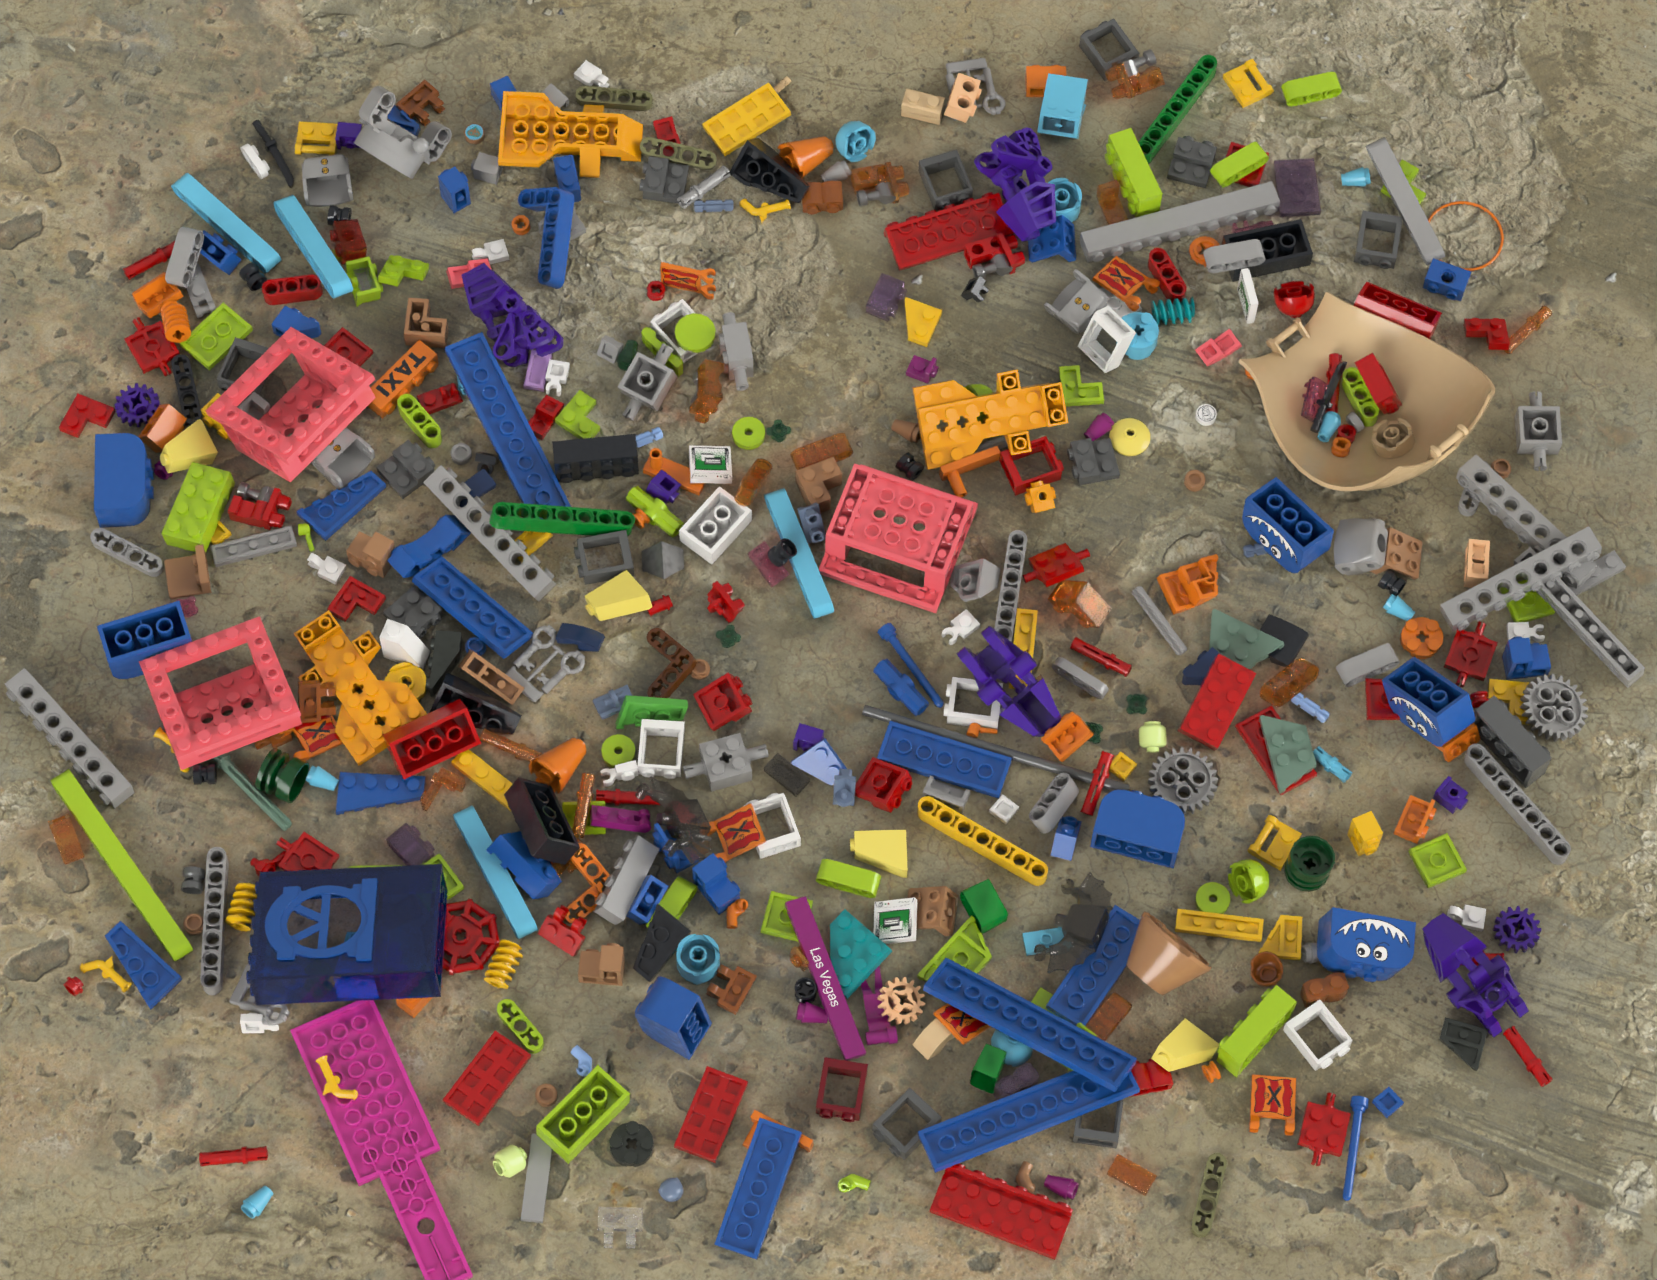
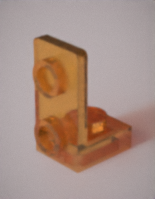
M1117 180L1098 185L1096 198L1108 225L1128 220L1118 197L1120 186Z
M441 767L438 773L435 772L428 791L425 790L420 798L422 810H428L442 784L450 791L454 792L457 790L462 793L466 786L464 777Z
M69 814L48 821L64 864L84 858L83 850Z

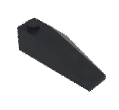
M759 138L746 141L729 172L731 176L743 185L752 186L797 203H801L810 187L773 148Z
M450 673L446 674L430 712H433L460 699L467 707L475 728L486 729L488 732L512 735L522 716L471 683Z

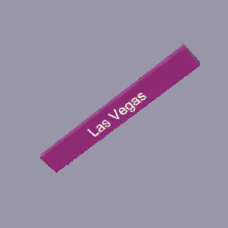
M806 896L785 902V908L844 1060L849 1061L865 1056L866 1050Z

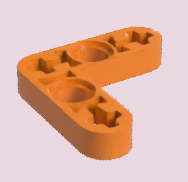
M578 843L579 849H583L582 856L584 859L590 857L591 860L585 862L583 866L580 864L584 862L581 857L573 855L570 860L591 886L566 906L571 910H576L580 906L586 910V912H583V910L576 913L577 919L580 916L585 918L597 906L595 902L591 907L586 906L584 897L587 894H591L596 901L600 893L604 892L601 890L603 884L600 881L595 883L594 879L599 878L603 874L604 877L600 879L605 883L610 876L590 849L582 843ZM589 864L597 866L598 872L595 876H590L587 873V866ZM568 912L564 921L572 924L575 918H569L570 912Z

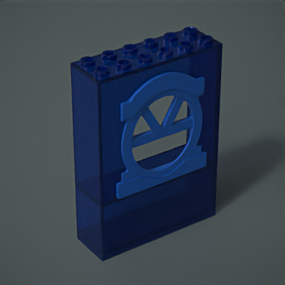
M442 864L260 872L259 881L255 883V891L258 895L257 899H254L253 902L256 915L252 917L254 934L250 935L252 952L248 953L250 970L246 973L247 984H251L250 994L255 997L257 1005L441 997L448 894ZM331 898H347L355 903L360 910V926L349 940L338 946L327 948ZM309 899H322L321 914L302 906L301 903ZM292 912L317 922V924L292 936L289 935L287 929L288 919ZM319 931L317 949L308 948L297 943Z

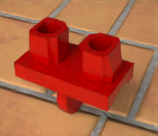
M716 581L712 584L713 587L707 594V600L710 602L707 609L710 613L717 611L719 615L724 616L728 623H731L736 615L743 610L745 604L739 598L735 600L730 598L733 589L729 583L720 585Z

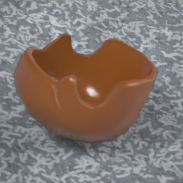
M1268 951L1260 952L1252 958L1250 972L1252 979L1263 987L1274 986L1281 980L1283 965L1275 953Z

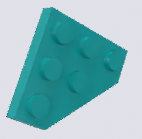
M844 909L830 924V960L843 994L848 999L890 955L892 950Z

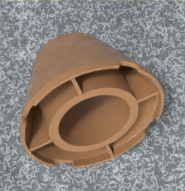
M1144 911L1141 915L1126 963L1127 967L1159 994L1165 995L1212 969L1211 966H1208L1209 963L1186 941L1166 928V925Z

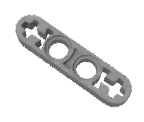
M97 528L92 531L90 535L91 542L100 551L148 576L157 577L163 572L164 566L158 556L106 529ZM103 535L105 541L99 540V542H97L96 537H102ZM120 543L124 545L123 550L120 552L112 550L115 544ZM133 553H140L142 555L138 561H132L130 557ZM157 563L158 568L153 567L151 570L149 564L154 565Z

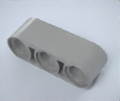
M181 227L179 229L165 275V280L168 284L184 288L190 286L204 241L202 231L188 227Z
M1258 239L1213 246L1203 252L1209 273L1247 268L1265 262L1262 245Z
M1386 643L1341 662L1336 666V670L1345 687H1350L1365 681L1366 678L1375 677L1399 665L1400 661L1392 646Z
M1060 773L1052 780L1029 813L1030 820L1040 833H1049L1054 829L1079 793L1078 786L1068 773Z

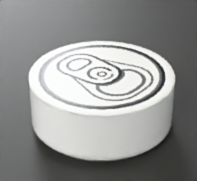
M1204 404L1198 407L1196 420L1199 424L1209 426L1215 422L1217 412L1213 406Z

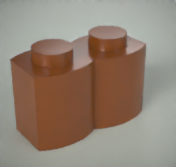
M841 181L807 182L810 187L802 199L804 213L814 215L821 211L837 213L843 210Z
M1332 973L1324 979L1315 978L1305 982L1300 995L1305 1008H1308L1318 1000H1321L1323 1004L1325 1002L1342 1000L1347 995L1349 985L1344 973Z

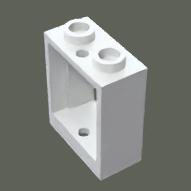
M682 299L679 302L672 303L662 314L658 313L655 315L650 323L659 341H664L673 348L674 351L672 353L674 355L677 354L685 363L698 353L686 351L681 347L678 348L662 331L665 326L681 315L685 316L695 313Z
M1106 306L1094 312L1078 347L1104 373H1107L1119 367L1136 332L1109 306ZM1102 328L1118 342L1112 354L1096 340Z
M952 677V684H947L946 697H950L949 704L945 703L943 716H947V724L969 727L970 724L977 723L984 728L998 729L1001 704L997 700L992 703L991 716L954 712L956 689L978 691L979 688L974 679Z
M642 719L637 766L638 774L644 777L663 776L667 779L681 777L685 733L684 722ZM647 735L678 737L676 766L644 764Z
M773 793L767 796L766 799L759 801L751 800L746 803V805L752 803L756 815L781 807L790 831L789 834L767 840L765 843L757 846L756 849L760 859L801 846V837L784 793Z
M1318 1000L1286 1022L1283 1029L1315 1071L1319 1068H1327L1333 1063L1332 1059L1336 1056L1342 1057L1350 1051L1351 1037L1321 1000ZM1318 1016L1340 1042V1045L1320 1059L1316 1058L1296 1032Z

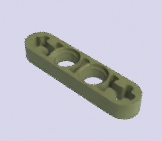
M581 86L575 92L576 102L580 106L604 105V108L648 111L653 106L651 93L643 90ZM583 94H587L586 99L582 98ZM606 94L610 98L607 101H601L599 96ZM621 96H627L629 97V101L626 103H621L619 101V98ZM643 98L646 99V102L644 104L641 103Z
M646 137L640 143V151L647 157L667 158L669 162L689 165L690 167L703 170L713 169L717 162L716 155L704 149L652 137ZM651 142L653 147L658 148V144H662L659 151L660 155L656 154L657 150L650 149V152H647L643 145ZM666 146L674 149V154L670 157L663 154V148ZM685 151L693 153L694 158L691 161L683 159L682 154ZM697 153H701L700 158L705 159L707 156H711L710 160H712L713 163H709L708 166L705 165V161L699 160V164H696L695 162L697 159Z
M1220 1153L1211 1154L1207 1160L1191 1223L1192 1233L1200 1238L1206 1237L1211 1231L1227 1167V1160ZM1215 1159L1219 1160L1220 1165H1223L1218 1167L1216 1175L1212 1174L1214 1168L1212 1163L1215 1162ZM1210 1179L1215 1180L1218 1187L1215 1190H1209L1205 1182ZM1208 1200L1212 1203L1213 1208L1210 1211H1204L1200 1207V1203ZM1201 1216L1206 1217L1204 1226L1207 1228H1204L1203 1231H1199L1198 1226H1196L1199 1225Z

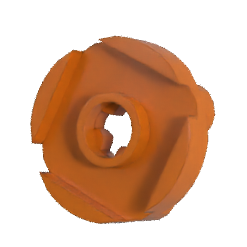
M1417 617L1406 622L1401 632L1400 642L1403 649L1411 653L1412 657L1428 659L1440 650L1443 643V632L1436 620ZM1423 634L1427 638L1424 642H1421L1416 636Z

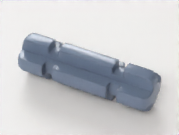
M725 199V201H694L695 212H703V210H706V212H722L724 209L725 211H733L734 209L732 199Z
M1256 543L1254 546L1246 545L1243 547V553L1246 558L1254 557V554L1257 556L1269 554L1264 550L1262 544Z

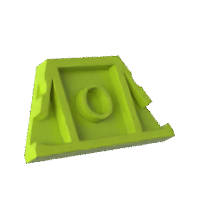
M972 915L918 973V979L928 981L945 958L958 963L976 974H979L990 962L992 955L988 947H986L983 935L979 931L976 920Z

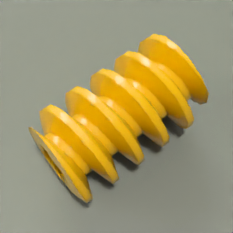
M239 883L235 886L236 892L232 895L234 900L230 902L231 908L228 909V916L225 918V922L234 929L247 932L251 928L246 926V924H253L254 922L248 917L256 915L251 908H258V904L253 902V900L261 899L256 892H263V888L251 883Z
M502 939L499 942L500 947L495 950L496 955L492 957L493 962L488 965L489 970L485 971L484 980L494 987L508 989L509 986L505 981H512L508 973H516L512 965L519 966V962L515 958L522 959L523 955L519 952L522 948L518 944Z

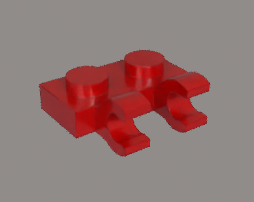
M561 905L560 908H556L553 916L551 914L546 916L537 934L569 955L575 956L586 938L581 932L587 920L580 916L578 919L575 918L571 927L563 923L569 909Z

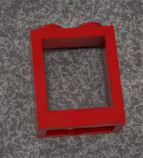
M1374 353L1354 362L1382 413L1386 415L1387 413L1392 414L1398 411L1402 403L1382 364Z
M1047 436L1030 441L1031 452L1011 455L1009 449L1000 452L999 462L1015 496L1027 492L1026 488H1030L1031 483L1043 481V484H1050L1061 480L1064 467L1061 460H1057L1054 444L1048 441ZM1042 451L1051 472L1022 481L1013 461Z

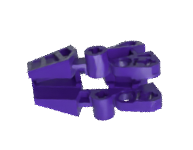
M1023 128L1015 131L1009 138L1005 135L996 139L991 144V152H983L974 159L977 169L989 177L994 185L1002 188V196L1007 202L996 213L1022 242L1038 238L1040 236L1039 229L1053 225L1056 222L1055 184L1046 183L1044 179L1052 170V164L1048 158L1042 156L1037 134L1031 128ZM980 161L984 162L986 164V167H984L980 163ZM1023 170H1026V174L1030 183L1029 186H1027V183L1022 178H1020L1023 174Z
M485 263L461 275L470 310L486 324L488 329L487 336L495 342L493 354L499 360H503L507 366L517 367L528 363L529 350L536 348L537 355L544 357L559 351L563 347L564 338L547 321L542 319L536 310L526 305L523 301L524 298ZM507 315L504 323L494 325L493 318ZM540 327L544 331L540 333L537 328ZM553 338L557 341L555 345L551 342ZM506 346L503 355L499 356L497 352L499 347ZM517 355L515 362L508 363L507 359Z
M988 626L981 632L982 636L989 643L985 649L975 654L969 648L963 647L956 654L973 673L979 688L977 694L987 706H990L997 700L1002 705L999 713L1000 716L1034 737H1043L1045 732L1049 728L1055 727L1062 717L1042 675L1040 674L1036 678L1030 672L1037 666V663L1027 651L1023 652L994 628ZM1016 675H1017L1021 680H1024V682L1027 684V686H1025L1024 683L1022 684V683L1018 680V678L1016 677ZM999 679L1004 683L1010 682L1018 695L1011 698L996 680Z
M1444 913L1432 919L1422 928L1425 945L1440 983L1448 979L1454 987L1446 993V996L1456 1009L1463 1007L1473 1012L1484 1028L1488 1029V1033L1493 1038L1502 1032V1028L1492 1012L1500 1009L1505 1002L1519 1018L1529 1012L1525 1002L1519 996L1520 993L1509 973V966L1500 955H1496L1489 960L1483 952L1487 949V946L1475 935ZM1474 958L1479 965L1476 966L1471 959ZM1460 964L1465 965L1470 971L1467 975L1474 990H1471L1456 971Z

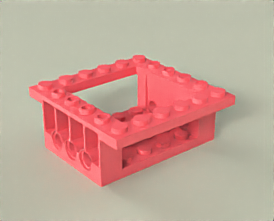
M290 327L206 410V413L209 417L222 424L238 451L291 483L376 398L369 386L375 378L372 373ZM293 353L305 375L259 420L239 409L237 406Z
M854 463L826 532L825 554L819 566V572L823 576L937 613L977 511L978 503L862 464ZM882 510L885 512V516L877 518L874 512ZM896 517H902L905 519V522L899 525L893 520ZM920 523L925 526V529L916 531L913 526ZM853 547L924 571V586L920 587L846 562L850 548Z
M260 616L139 661L181 770L302 724L300 710ZM242 644H248L254 662L253 665L175 694L167 675L168 672ZM253 703L251 707L243 708L244 704ZM227 710L233 711L231 715H223V713ZM213 718L210 723H203L204 719Z

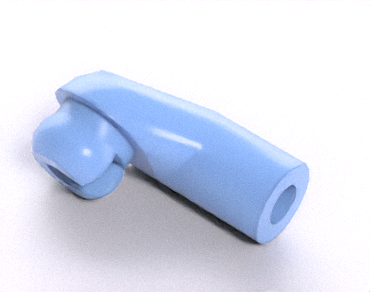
M576 1045L570 1053L578 1060V1068L576 1069L578 1075L585 1077L592 1071V1058L581 1047Z

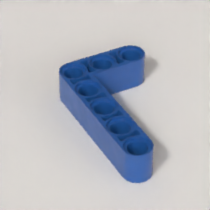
M558 187L522 190L518 196V203L521 207L536 212L545 211L538 281L542 285L559 289L563 286L566 275L574 195Z

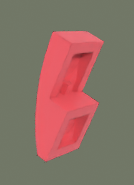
M488 258L470 260L467 265L448 267L446 273L451 289L464 287L461 275L485 263L491 269Z
M1228 329L1216 339H1209L1195 349L1205 365L1210 366L1241 348L1242 345L1232 331Z

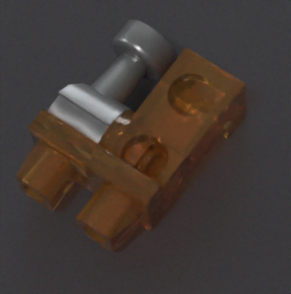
M1151 49L1144 51L1142 57L1133 60L1125 58L1112 63L1113 67L1105 71L1109 82L1118 80L1119 85L1111 89L1115 99L1124 97L1130 99L1165 85L1160 68L1152 66L1157 61ZM1145 64L1151 66L1143 72L1139 73L1138 68Z
M887 162L884 165L879 164L851 169L850 180L860 207L866 206L868 201L880 200L883 204L899 203V197L909 195L908 183H897L896 181L904 178L902 165L892 166L891 162ZM875 188L874 191L868 193L865 192V190Z
M705 359L698 367V372L693 374V383L697 385V390L690 401L692 404L689 407V413L695 414L696 422L706 424L709 421V415L717 411V405L723 399V393H719L722 389L719 376L724 371V363Z

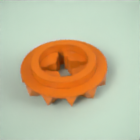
M1202 236L1196 238L1189 248L1191 260L1193 259L1197 265L1202 264L1206 267L1204 254H1201L1202 248L1206 250L1209 247L1219 246L1220 244L1211 237Z

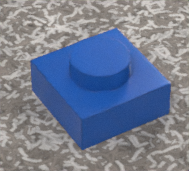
M1390 1087L1386 1088L1372 1101L1386 1118L1404 1104Z

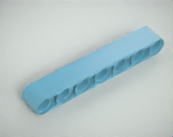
M185 173L171 185L172 190L181 200L248 260L256 263L263 273L267 274L281 262L282 259L268 243L189 173Z
M290 195L274 201V208L278 217L330 296L334 299L352 292L353 287L348 275L296 197Z
M785 488L764 494L767 508L780 539L787 538L796 546L797 554L792 559H789L812 617L816 619L834 613L833 603Z
M473 805L453 814L457 827L517 939L519 940L537 931V925L507 868L504 869L500 865L502 861L494 853L490 855L486 850L493 842Z

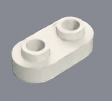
M248 143L240 147L243 156L260 179L267 177L270 168L264 159L261 161L258 157L259 152L254 145L250 146Z

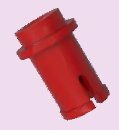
M662 595V598L651 602L652 608L647 611L650 617L666 609L669 611L673 607L669 595Z

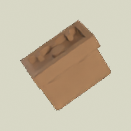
M1387 528L1388 538L1385 563L1381 568L1370 572L1379 574L1392 569L1414 580L1419 578L1422 541L1394 528Z
M203 544L195 546L196 553L192 554V556L164 561L170 599L212 593L207 557Z
M947 886L910 888L907 898L915 897L917 899V929L934 928L944 936H953L959 895Z

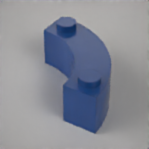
M444 515L430 531L419 539L394 548L391 552V557L387 561L403 578L415 576L420 572V569L429 566L444 553L450 550L454 551L471 532L455 515Z

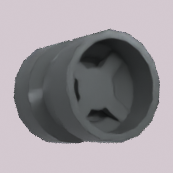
M185 867L183 870L185 880L182 882L181 891L188 894H201L203 892L202 880L205 878V870L199 867Z

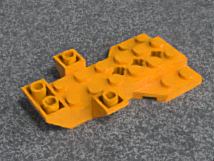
M503 91L498 166L540 167L555 154L580 155L579 176L600 178L601 156L621 157V161L641 162L640 143L643 137V124L624 114L604 113V105H584L583 112L561 111L557 106L555 107L544 93Z
M1017 369L997 373L996 392L980 396L974 395L954 380L912 387L926 469L928 470L939 468L945 464L973 455L983 439L1004 435L1011 455L1031 452L1029 432L1027 430L1068 423L1062 382L1021 387ZM980 412L986 415V418L983 419V422L977 420V417L980 416ZM960 416L966 419V422L963 423V426L957 424V421L960 420ZM940 420L946 423L943 430L936 427V425L940 424Z
M328 610L294 633V636L314 664L313 668L298 678L300 681L319 680L320 685L325 682H334L336 697L341 703L335 732L358 766H361L387 748L383 734L427 714L407 684L377 680L368 665L381 646L369 630L351 643ZM361 689L363 692L359 694L356 691ZM369 705H373L374 708L370 710L367 707ZM384 721L385 725L381 726L378 723Z

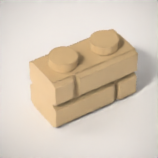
M906 89L901 105V116L940 125L945 109V97Z

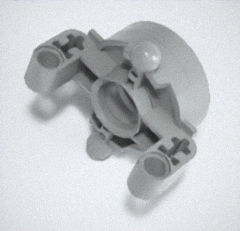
M376 86L371 90L359 110L361 118L359 122L364 124L353 143L400 173L413 179L423 161L429 165L431 162L439 159L452 137L451 130L441 123L433 121L427 126L422 136L418 138L388 119L387 116L396 102L395 95L382 86Z

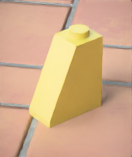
M201 419L195 421L164 446L160 455V462L165 467L167 473L187 470L192 462L202 465L213 464L218 451Z
M627 570L585 595L587 605H585L586 610L591 616L595 615L599 621L652 608L648 593Z
M906 830L854 831V838H850V851H854L856 860L899 877L907 878Z
M1185 1018L1159 1044L1151 1059L1170 1072L1210 1061L1219 1048V1043Z

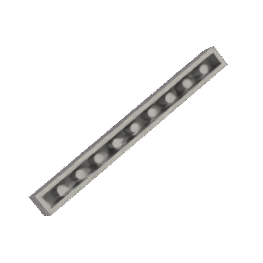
M1271 181L1081 232L1080 245L1087 263L1092 261L1099 262L1110 256H1120L1129 251L1136 252L1147 246H1158L1162 242L1176 241L1188 235L1195 236L1203 231H1214L1225 225L1232 226L1240 221H1251L1259 216L1272 215L1278 211L1280 200Z

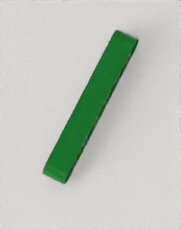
M1204 55L1200 58L1138 143L1142 151L1147 153L1144 156L1148 164L1152 162L1215 77L1217 59L1214 56Z
M497 502L492 508L489 522L496 529L588 536L626 530L628 537L632 532L635 517L628 511Z

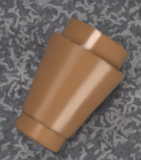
M894 420L891 427L892 431H895L911 443H918L920 441L921 435L918 423Z

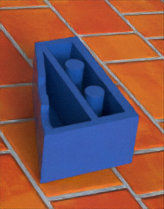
M521 831L500 834L486 849L490 855L494 853L502 861L500 865L504 869L508 867L516 876L514 880L532 899L548 897L562 882L548 860L532 857Z

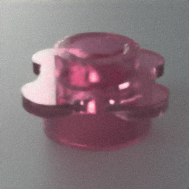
M194 596L176 600L180 601L184 617H191L198 613Z

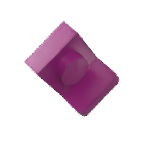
M914 355L906 370V376L929 384L931 378L936 377L939 369L936 366L937 358L933 357L929 361Z

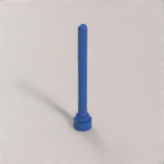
M892 623L883 625L877 632L882 640L885 639L886 642L889 641L934 704L941 708L944 705L943 700L897 639L895 627Z
M1363 1096L1351 1097L1350 1107H1352L1354 1114L1343 1189V1199L1345 1201H1349L1352 1197L1362 1114L1368 1109L1369 1099Z

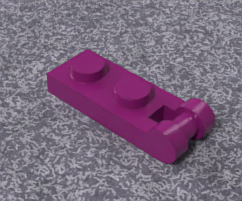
M591 805V826L647 833L651 830L650 812L647 809L633 811Z

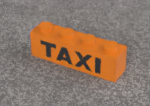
M418 340L371 387L376 398L367 407L382 419L387 414L390 415L395 410L398 398L401 395L410 394V391L415 386L418 387L422 384L424 378L429 373L436 370L439 364L437 353Z

